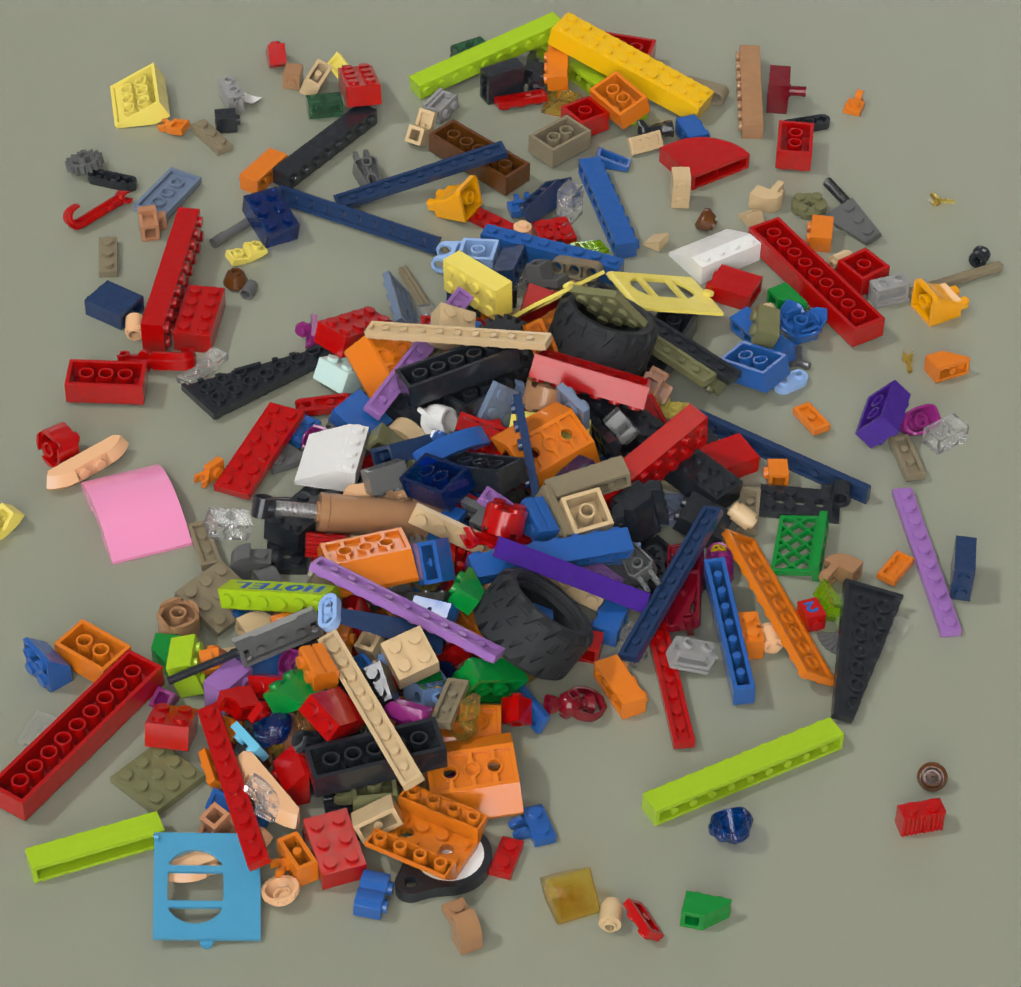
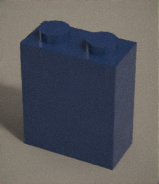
M109 280L99 286L98 289L84 300L86 315L119 330L125 328V319L128 314H141L145 310L142 295Z
M427 434L370 449L374 466L396 458L405 461L414 459L412 453L432 442L431 435Z
M956 535L950 572L949 595L953 600L970 601L976 571L977 538Z

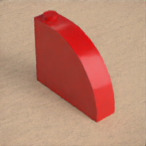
M710 137L681 139L660 147L659 162L670 172L672 167H690L691 190L749 168L750 153L740 146L722 139Z

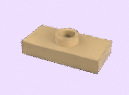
M660 130L627 138L631 156L664 146Z

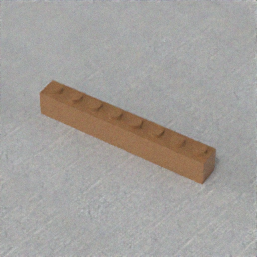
M740 45L739 52L736 51L735 56L738 131H741V138L762 139L764 124L760 46Z

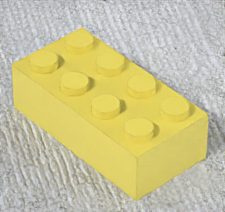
M460 250L443 259L445 291L453 294L457 287L460 286L474 297L469 305L495 320V315L497 314L504 316V314L513 312L512 281Z

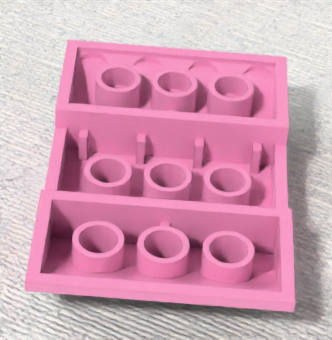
M151 465L81 482V487L91 511L94 512L101 530L103 542L113 565L192 545L179 500L168 475L161 465Z

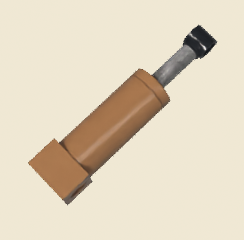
M320 492L316 504L280 501L271 495L258 493L253 495L251 516L257 519H271L275 515L311 518L316 522V531L365 535L402 527L406 538L410 542V536H415L417 540L418 535H423L424 540L429 533L408 523L417 502L439 513L445 507L439 497L411 495V501Z

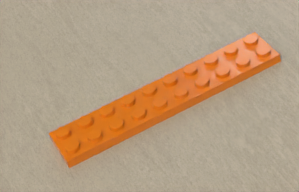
M726 528L721 534L725 540V545L731 550L733 559L738 563L741 573L749 582L748 586L754 591L757 602L763 607L765 616L772 623L774 631L777 632L781 639L782 646L789 653V659L798 669L797 673L805 680L809 679L820 685L824 684L831 687L834 684L832 672L756 540Z

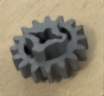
M86 149L80 150L77 154H71V157L66 158L67 161H65L67 172H70L71 175L75 173L76 175L81 173L88 175V172L93 173V170H99L98 167H103L104 163L102 152L98 150L93 152V149L86 151Z

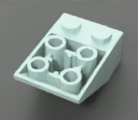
M331 354L319 357L313 376L315 380L338 393H353L362 386L347 357L340 358L337 355Z

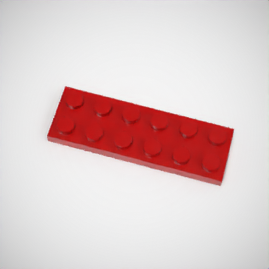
M270 402L213 485L215 491L250 500L305 418L304 411Z

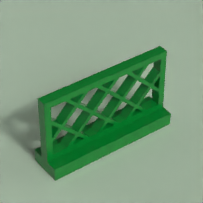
M820 511L819 516L780 515L771 568L775 575L812 576V581L820 582L819 574L823 568L829 531L828 511ZM784 522L794 523V525L787 528ZM807 523H815L810 528L804 526ZM798 528H800L801 530H803V532H801V533L798 534V535H796V534L793 532V531L797 530ZM787 535L792 537L786 542L781 539ZM809 535L812 539L807 542L802 540V538ZM796 542L801 544L799 547L795 549L791 547V545ZM784 549H787L788 551H790L789 553L785 554L784 556L779 553L780 551H782V550H784ZM805 549H807L810 552L805 556H802L800 554V552ZM796 556L798 560H796L795 562L791 563L788 560L791 557ZM781 563L787 565L785 568H776ZM804 563L808 566V569H799L797 566Z

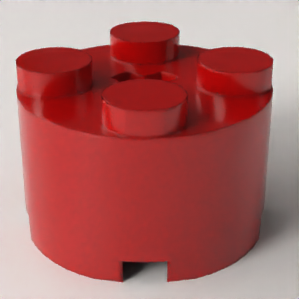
M64 421L42 430L36 436L38 450L42 449L44 454L41 457L52 468L80 453L78 445L80 442L79 434L76 431L73 432Z
M494 498L493 501L486 504L481 529L487 527L488 533L504 538H510L511 535H516L515 539L522 538L528 514L525 511L526 506L514 503L513 506L506 504L504 499Z

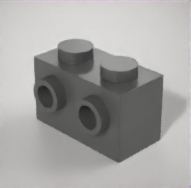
M396 458L360 470L366 494L377 498L385 496L387 491H400L405 488V485L411 484L405 460Z

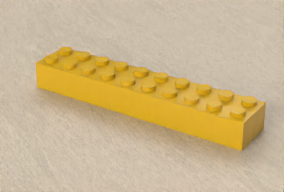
M567 12L551 30L547 44L607 77L617 71L646 95L648 99L681 117L695 114L699 119L710 105L714 94L713 90L615 38L604 30L580 19L574 14Z

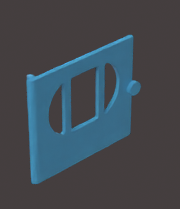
M154 832L152 940L200 941L199 944L204 949L211 948L214 941H261L260 868L250 872L237 833ZM200 851L215 857L221 863V866L170 865L174 858L183 853ZM168 874H222L223 900H168ZM169 909H221V912L207 922L194 924L176 918Z

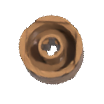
M528 377L522 396L525 409L536 412V410H541L557 402V388L551 386L549 382L539 383Z
M174 597L161 603L160 609L157 611L158 633L181 636L196 634L197 638L200 637L199 607L194 601L190 599L185 601L181 600V597Z

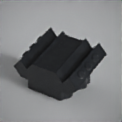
M637 480L612 498L610 508L614 521L613 527H627L631 540L634 543L641 542V545H643L645 539L656 532H660V525H669V510L661 480H649L645 484Z

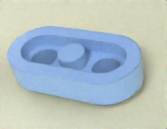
M801 369L793 370L773 389L776 393L782 395L794 392L807 385L808 374Z
M334 593L323 596L318 604V625L325 632H331L337 629L341 622V600Z

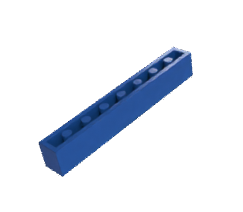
M599 156L579 159L578 174L613 255L620 258L637 256L639 239L635 238L634 228L630 226L629 217L625 215L624 206L620 204V197L615 193V186L611 184L610 174L606 173L605 163H602Z
M487 224L480 234V239L499 240L500 252L504 245L525 244L528 257L527 264L535 259H547L551 262L558 255L599 261L604 266L605 274L596 281L615 286L614 283L608 279L606 273L609 271L624 272V258L490 224ZM556 262V266L562 269L561 265ZM573 265V268L579 272L578 267ZM591 268V272L596 274V271Z
M612 527L607 531L601 532L600 530H594L589 534L581 535L577 533L567 538L555 537L549 541L541 542L538 540L524 545L579 567L630 558L634 551L627 527ZM494 549L483 553L475 551L468 555L465 562V568L467 569L469 566L473 568L481 585L492 583L499 573L506 568L522 567L493 557Z
M725 557L704 559V580L733 705L754 703L755 684Z

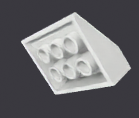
M725 229L669 252V256L701 285L712 280L714 271L718 270L721 264L740 269L759 261L761 243L750 233Z
M347 424L309 434L294 484L343 492L348 485L357 484L367 450L365 445L369 435V427L359 424Z

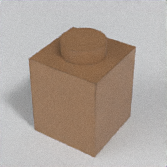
M286 63L282 74L283 89L300 90L304 79L303 64Z

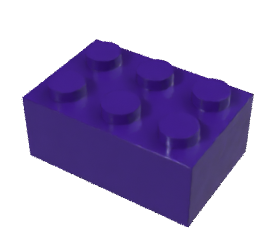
M893 380L867 398L855 434L871 449L876 445L883 444L887 438L896 436L901 430L900 426L905 418L904 414L909 406L908 402L911 394L896 380Z

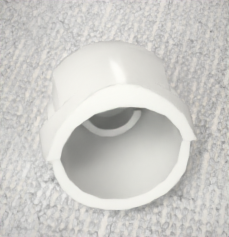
M432 404L427 408L418 407L417 411L421 414L420 425L425 435L431 434L432 431L437 432V430L443 431L446 434L449 431L454 432L458 418L453 408L441 404Z

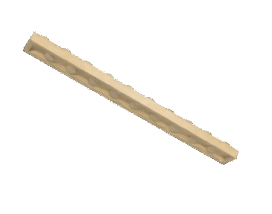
M371 321L364 331L366 338H374L376 340L388 339L393 341H417L546 351L553 340L552 333L384 321Z
M417 502L408 523L440 538L448 537L450 543L472 553L475 551L483 553L492 550L486 545H477L472 549L466 548L459 535H466L463 528L467 525ZM543 576L562 589L574 601L597 611L604 598Z
M334 629L317 639L318 643L322 642L340 671L339 679L405 792L425 780L338 631Z

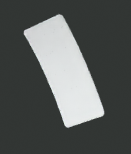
M245 92V96H242L244 102L251 104L262 98Z

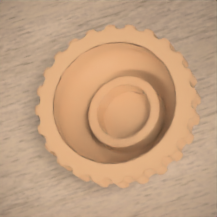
M283 875L278 878L273 876L262 885L261 896L268 904L282 907L289 905L297 898L301 887L298 880L293 878V876Z

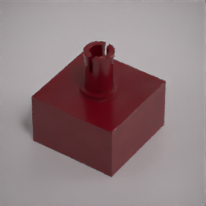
M770 65L766 113L787 114L788 98L790 96L806 97V86H792L790 84L791 66Z

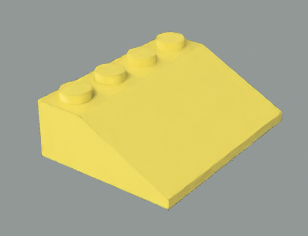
M154 62L110 86L116 128L154 125L162 122V119L170 117L165 77Z

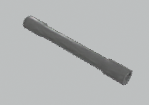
M276 198L229 229L210 238L211 246L217 248L265 216L282 208V202Z

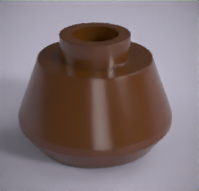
M705 208L695 223L697 230H713L718 221L715 220L717 216L710 208Z
M236 267L231 268L224 277L223 285L230 291H241L248 278L243 270Z
M928 762L923 764L918 770V783L927 791H939L947 783V772L939 763Z

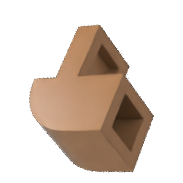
M848 554L828 556L825 558L824 568L819 574V589L827 592L836 581L843 584L845 578L858 581L862 575L863 561Z
M463 897L442 904L441 911L451 926V939L461 956L482 948V930L474 909L468 907Z

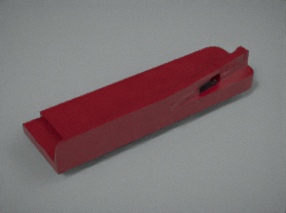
M682 543L668 545L667 568ZM704 550L665 616V624L669 632L686 630L687 636L694 635V630L701 625V600L704 591ZM692 603L694 604L693 613L691 612Z

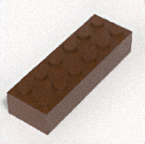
M454 119L429 133V151L442 159L494 143ZM508 150L507 158L464 171L469 175H476L479 181L505 196L530 181V163Z

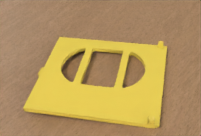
M602 270L575 284L572 280L562 285L563 290L533 303L512 316L521 318L561 299L565 293L571 291L573 285L584 286L605 274V271Z
M616 271L606 273L608 279L614 283L625 298L635 302L646 311L712 316L724 315V312L710 298L713 297L714 292L709 289L703 290L692 277ZM637 281L648 294L635 289L631 282ZM647 282L666 283L678 298L658 296ZM676 285L690 291L693 297L687 298Z

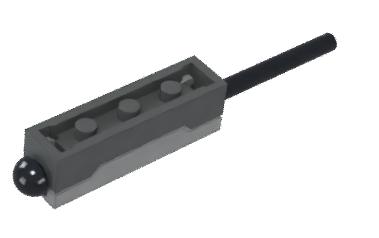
M310 606L233 638L232 642L235 648L168 676L169 685L237 657L244 668L323 636L325 635L324 630L318 625V611L316 613L313 607Z

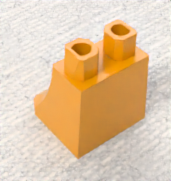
M470 175L461 184L448 185L444 190L438 189L435 194L436 198H429L427 201V208L429 211H435L436 217L465 223L483 204L478 178L476 175Z
M918 278L914 281L911 307L932 327L961 316V310L969 306V299L966 296L959 298L960 291L956 285L949 287L946 283L931 284L925 282L922 278Z

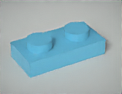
M238 721L231 726L236 732L233 737L242 746L245 743L247 744L246 751L252 752L263 762L270 757Z

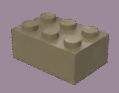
M565 115L530 134L528 152L553 168L590 148L591 130L570 116Z

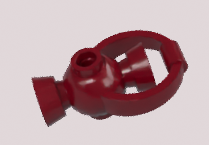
M581 685L574 686L570 690L561 693L558 698L557 696L546 694L543 701V707L549 715L559 711V715L564 719L573 717L584 722H593L600 719L607 709L604 697L590 687ZM596 703H597V706H598V708H599L600 711L597 712V713H594L595 707H596Z

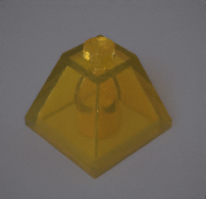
M571 90L551 91L541 113L561 117V106L584 97L580 93Z
M590 867L561 871L540 877L545 901L558 925L600 912V905Z

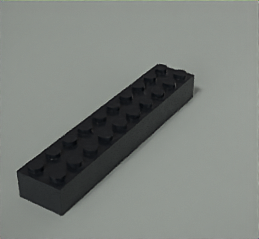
M583 392L582 394H576L579 399H583L588 403L590 413L596 418L599 417L602 424H605L603 419L617 406L635 424L641 433L627 446L621 443L622 449L626 452L631 453L665 425V423L646 409L634 411L629 409L628 405L621 403L620 405H613L607 399H593L589 397L590 394ZM699 448L693 452L689 459L682 461L676 470L670 471L664 477L666 482L685 496L689 497L692 491H695L724 508L739 499L743 486L741 479Z

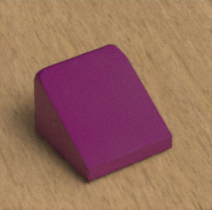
M157 686L148 705L154 707L155 704L168 703L171 706H175L180 696Z

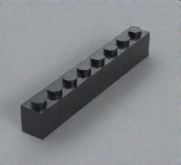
M356 106L350 109L273 168V183L279 186L285 185L294 188L377 124V109L370 106Z

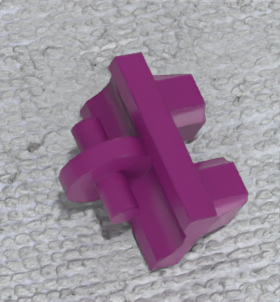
M312 313L310 323L302 321L295 326V333L302 338L306 337L305 349L313 345H319L314 342L318 324L317 314Z

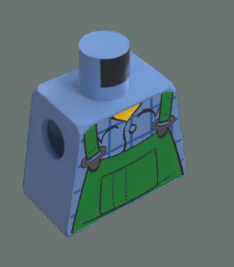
M440 670L403 688V697L408 701L435 708L447 678Z

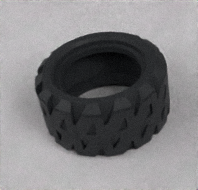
M569 291L559 300L548 333H552L560 353L641 376L647 368L659 336V328L655 320L645 309L629 299L627 300L648 321L645 328H631L627 325L616 326L612 323L602 324Z
M511 567L502 570L473 609L475 622L483 637L504 647L503 658L518 669L536 678L553 681L563 679L593 643L594 634L591 624L577 603L554 583L527 569ZM533 603L553 610V620L540 611Z

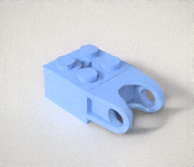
M463 238L462 241L440 242L436 247L437 256L432 259L431 267L435 272L443 274V267L436 266L435 262H443V259L460 250L483 265L493 269L500 253L499 240ZM447 247L450 252L443 253L440 248Z

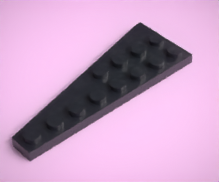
M320 345L309 347L302 353L291 352L289 356L278 359V357H273L270 362L261 364L259 361L234 368L231 373L220 372L210 379L204 380L199 378L197 382L188 385L183 383L181 384V390L215 420L314 371L319 357L335 354Z
M845 578L842 586L831 707L832 719L850 724L854 720L876 662L886 642L887 635L903 600V594Z

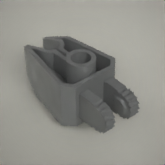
M367 149L363 150L362 158L359 157L357 151L353 152L352 174L360 187L379 181L380 170L377 157L370 156Z
M632 542L634 547L632 556L622 559V563L633 585H641L645 592H649L650 587L646 583L647 580L651 578L657 586L661 584L657 577L658 569L653 559L636 543Z

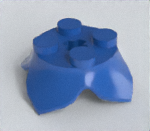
M787 299L780 310V329L783 336L792 341L794 345L817 340L818 334L822 332V328L827 321V308L815 307L805 311L801 304Z

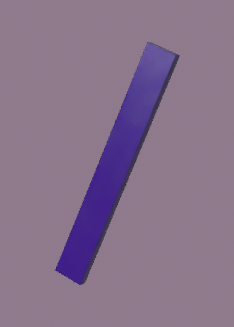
M501 536L498 537L492 553L493 557L642 613L650 597V593Z

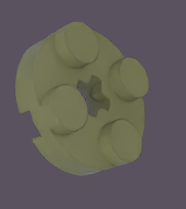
M819 192L796 193L792 200L791 211L795 216L797 214L800 215L803 220L812 221V214H826L827 202Z

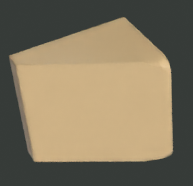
M751 209L738 214V217L748 227L764 222L761 210Z
M669 233L653 234L643 243V246L659 252L668 244Z

